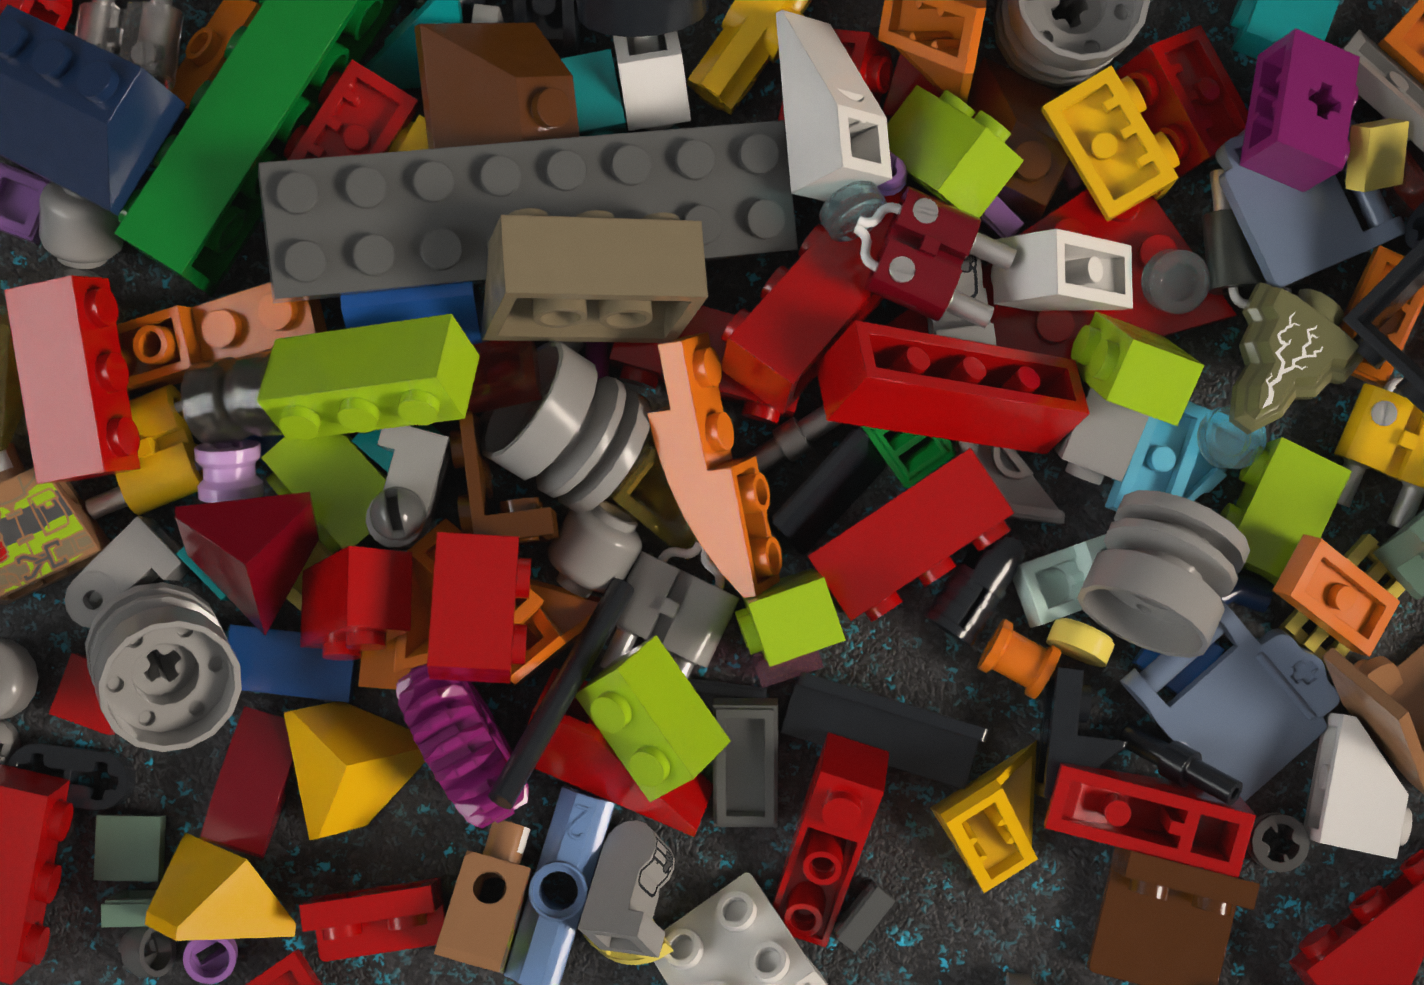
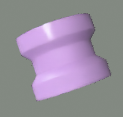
M232 439L212 441L195 446V461L203 469V480L197 486L198 499L200 501L213 503L263 496V480L256 475L255 467L256 461L261 457L260 442Z

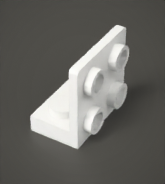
M750 873L742 874L664 930L665 938L674 951L654 961L668 985H828L822 974L804 954Z

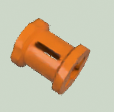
M1003 619L984 648L977 669L985 673L990 670L998 672L1025 687V695L1036 699L1053 674L1061 655V649L1054 645L1044 648L1013 631V623Z

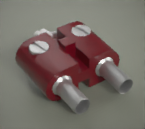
M910 186L907 187L898 204L893 202L885 203L877 209L872 217L860 216L853 231L862 240L861 259L865 266L871 269L866 281L865 290L934 321H939L944 312L947 311L983 328H986L993 315L994 307L955 290L963 271L961 270L963 261L971 254L1008 270L1015 258L1017 249L979 233L981 218ZM892 212L894 214L884 236V244L874 260L870 255L871 236L865 228L876 226L887 213Z

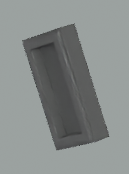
M713 698V716L731 740L713 759L714 827H778V698Z

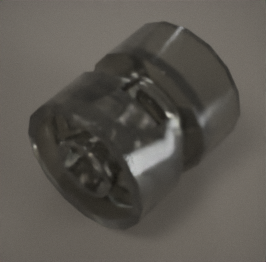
M271 351L240 356L238 359L230 356L202 360L189 366L184 373L181 384V405L184 419L191 433L199 441L215 444L239 441L250 435L262 438L283 435L256 401Z

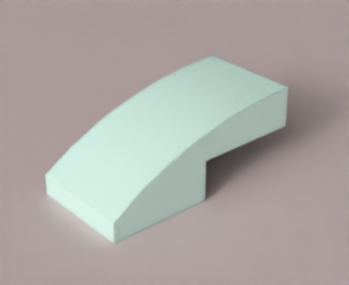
M1106 534L1018 565V571L1013 577V582L1030 628L1083 610L1077 597L1097 553L1108 550L1104 542Z

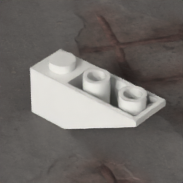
M780 10L776 13L791 194L841 205L892 179L887 118L831 24Z

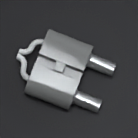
M695 542L690 549L670 547L664 550L658 558L641 551L626 580L634 588V593L616 623L617 630L599 666L606 668L615 659L630 651L637 637L648 640L657 635L665 648L674 653V661L688 679L694 665L698 664L706 668L708 667L740 598L723 590L725 577L698 542ZM701 552V562L705 569L715 576V585L667 563L668 559L674 556L684 559L693 558Z

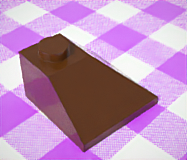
M535 22L418 24L414 26L428 149L580 137L573 75Z
M984 57L972 78L967 105L975 111L973 119L981 110L998 121L1011 133L1005 144L1024 161L997 196L1011 211L1037 223L1041 219L1071 161L1041 112L1043 105L1059 97L1061 94Z

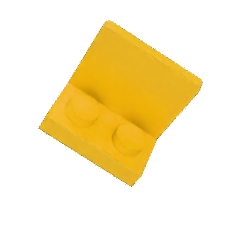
M1112 65L1043 105L1041 110L1107 222L1152 195L1156 201L1164 197L1179 178L1174 168L1180 165L1176 151L1165 134L1160 131L1153 135L1140 114L1147 107L1136 84L1129 76L1120 80Z

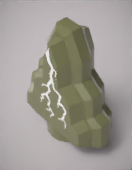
M1262 282L1255 286L1242 311L1249 324L1239 344L1245 367L1232 387L1229 422L1248 435L1281 418L1294 400L1313 399L1317 397L1328 383L1341 384L1348 379L1364 358L1356 351L1359 345L1345 331L1339 328L1344 318V312L1333 299L1312 289H1301L1294 295L1282 288L1273 287Z

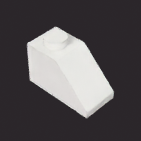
M677 31L644 37L613 36L628 131L638 129L650 131L664 130L676 123L691 121L683 58Z
M1057 228L995 239L1017 249V252L1008 270L992 265L991 282L994 292V304L1030 311L1133 309L1131 245Z
M1327 713L1324 715L1327 728L1320 735L1304 820V828L1308 833L1309 840L1397 859L1399 846H1404L1407 843L1412 828V812L1410 808H1407L1409 794L1357 717Z

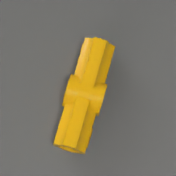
M734 0L722 22L721 27L723 30L687 79L688 86L703 101L715 109L732 115L736 107H739L741 100L751 90L768 62L774 63L779 59L776 13L780 10H785L804 16L803 13L812 0Z

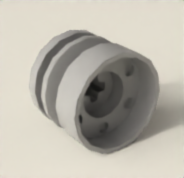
M997 0L992 19L996 45L1008 65L1024 77L1052 88L1079 85L1101 72L1114 57L1119 55L1132 42L1145 24L1150 0ZM1055 10L1058 16L1069 15L1072 23L1069 25L1066 19L1055 20L1052 12Z
M549 341L539 346L523 361L497 398L484 427L481 440L482 455L523 480L536 476L538 490L552 498L558 497L559 503L578 514L593 510L608 498L628 474L640 454L649 432L650 423L647 413L652 412L650 402L636 391L625 389L624 384L616 378L604 376L597 380L598 375L595 364L563 343Z
M1137 490L1123 496L1114 516L1115 521L1111 522L1104 538L1108 550L1097 553L1077 599L1083 611L1098 625L1117 637L1141 648L1175 657L1192 658L1204 655L1225 610L1221 598L1231 594L1238 580L1237 574L1241 571L1250 553L1247 539L1232 522L1212 509L1185 497L1149 490Z
M164 582L136 585L111 598L93 618L85 641L87 668L95 687L100 709L116 734L135 747L159 752L191 748L215 735L232 716L242 690L240 663L209 603L189 588ZM157 649L159 653L165 656L158 658L155 654L150 652Z

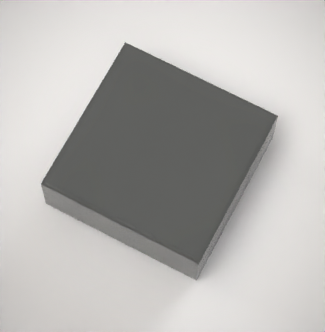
M868 881L835 922L833 931L836 938L856 953L896 901L890 893L875 881Z

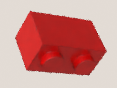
M437 532L427 658L429 679L510 684L512 664L525 665L527 624L514 623L516 598L529 599L531 558H518V536Z
M347 546L303 570L300 647L323 649L322 658L328 660H358L362 658V651L387 648L388 640L410 632L412 552Z

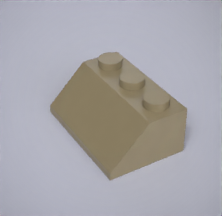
M535 208L519 209L511 212L509 215H500L489 241L482 340L665 343L677 339L708 298L702 221L680 220L677 215L672 213H653L641 219L615 218L612 213L600 210L583 212L576 217L548 216L546 211Z

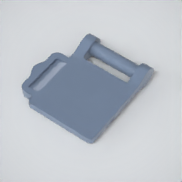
M1355 120L1350 121V127L1356 124ZM1245 129L1236 137L1225 142L1215 152L1218 163L1225 171L1219 176V184L1260 270L1270 286L1285 287L1405 235L1406 226L1402 217L1393 218L1380 189L1368 192L1351 190L1369 227V230L1363 232L1336 175L1327 178L1305 192H1301L1240 166ZM1346 161V163H1345V165H1344V167H1343V170H1341L1342 173H1343V175H1344V177H1345V179H1346L1347 161Z
M1221 599L1225 610L1210 645L1223 634L1234 645L1166 704L1157 692L1198 656L1184 658L1160 654L1140 673L1133 668L1120 682L1172 741H1179L1200 752L1203 762L1241 781L1243 788L1239 797L1245 802L1326 730L1327 724L1323 716L1338 705L1340 697L1337 690L1328 681L1325 665L1319 657L1311 651L1300 647L1291 636L1278 628L1268 631L1257 641L1235 613Z

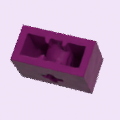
M1296 28L1261 52L1257 57L1239 165L1301 192L1311 189L1343 170L1350 153L1348 134L1351 114L1359 95L1356 81L1360 57Z

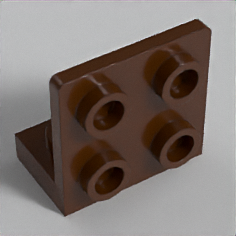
M467 411L465 419H459L460 429L450 430L453 464L455 469L461 468L462 474H466L468 494L458 495V512L462 533L518 536L519 546L548 543L555 538H559L560 515L551 507L544 508V503L539 502V498H522L500 502V514H496L490 460L482 455L481 449L485 424L473 411Z
M1115 846L1087 967L1093 973L1139 985H1218L1236 906L1254 910L1260 884L1242 876L1236 878Z

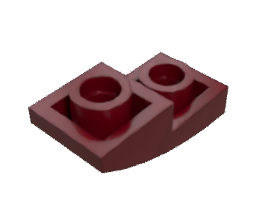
M244 706L209 804L200 836L202 840L264 858L285 804V789L294 768L285 718Z

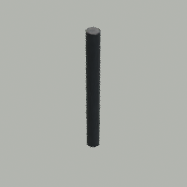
M613 578L488 794L489 799L498 806L505 809H512L630 601L634 588L628 582L619 578Z

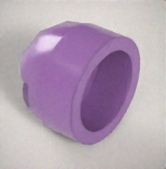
M234 939L189 940L183 954L184 968L188 975L197 982L203 984L221 982L232 973L238 957L237 944ZM216 942L224 945V947L208 955L201 962L196 956L197 953Z

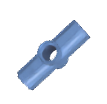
M562 786L536 872L530 881L528 898L504 976L522 985H560L616 803L581 789ZM555 871L571 875L578 887L577 898L564 905L550 901L543 889L545 876Z

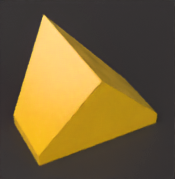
M336 701L283 712L309 840L367 826L425 763L418 745L413 740L410 729L346 702Z
M1037 740L968 783L965 789L960 788L930 807L984 893L1038 860L1032 848Z
M186 832L146 911L145 918L146 926L175 941L295 937L296 929L295 921L246 858Z

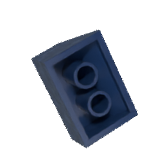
M7 4L0 15V155L119 216L187 105L143 67Z

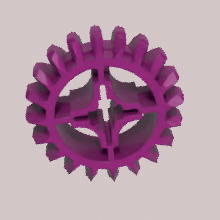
M427 663L411 668L409 674L398 680V683H396L398 706L404 714V721L413 735V740L418 745L424 761L429 765L436 781L440 783L445 791L448 800L454 803L458 813L463 815L468 823L483 829L495 821L500 823L515 814V809L528 803V783L525 784L512 809L502 808L488 797L513 750L499 722L490 710L488 703H486L478 687L472 681L429 679Z

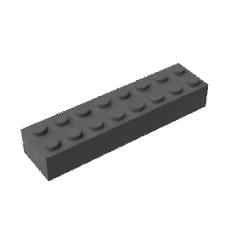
M785 120L263 162L258 164V179L273 304L338 298L340 295L471 281L473 284H485L489 241L500 215H509L515 210L525 208L544 210L548 213V216L576 217L583 212L600 210L612 213L615 218L641 219L653 213H672L677 215L680 220L702 221L705 262L779 256L798 250L793 197L790 187Z

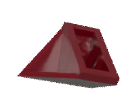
M310 492L175 507V518L187 555L260 632L266 636L319 540L318 526Z

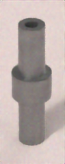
M822 405L799 421L792 417L772 430L773 438L743 457L756 456L759 472L763 474L787 458L794 462L814 449L813 441L842 423L827 421L824 405Z

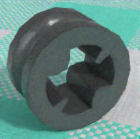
M1277 812L1262 813L1255 818L1246 852L1251 860L1268 870L1276 872L1292 871L1300 866L1308 855L1310 847L1309 836L1303 824L1294 817ZM1277 824H1282L1285 826L1283 837L1291 842L1290 849L1286 854L1276 851V859L1271 860L1267 857L1270 852V846L1262 841L1263 834L1266 830L1278 832Z

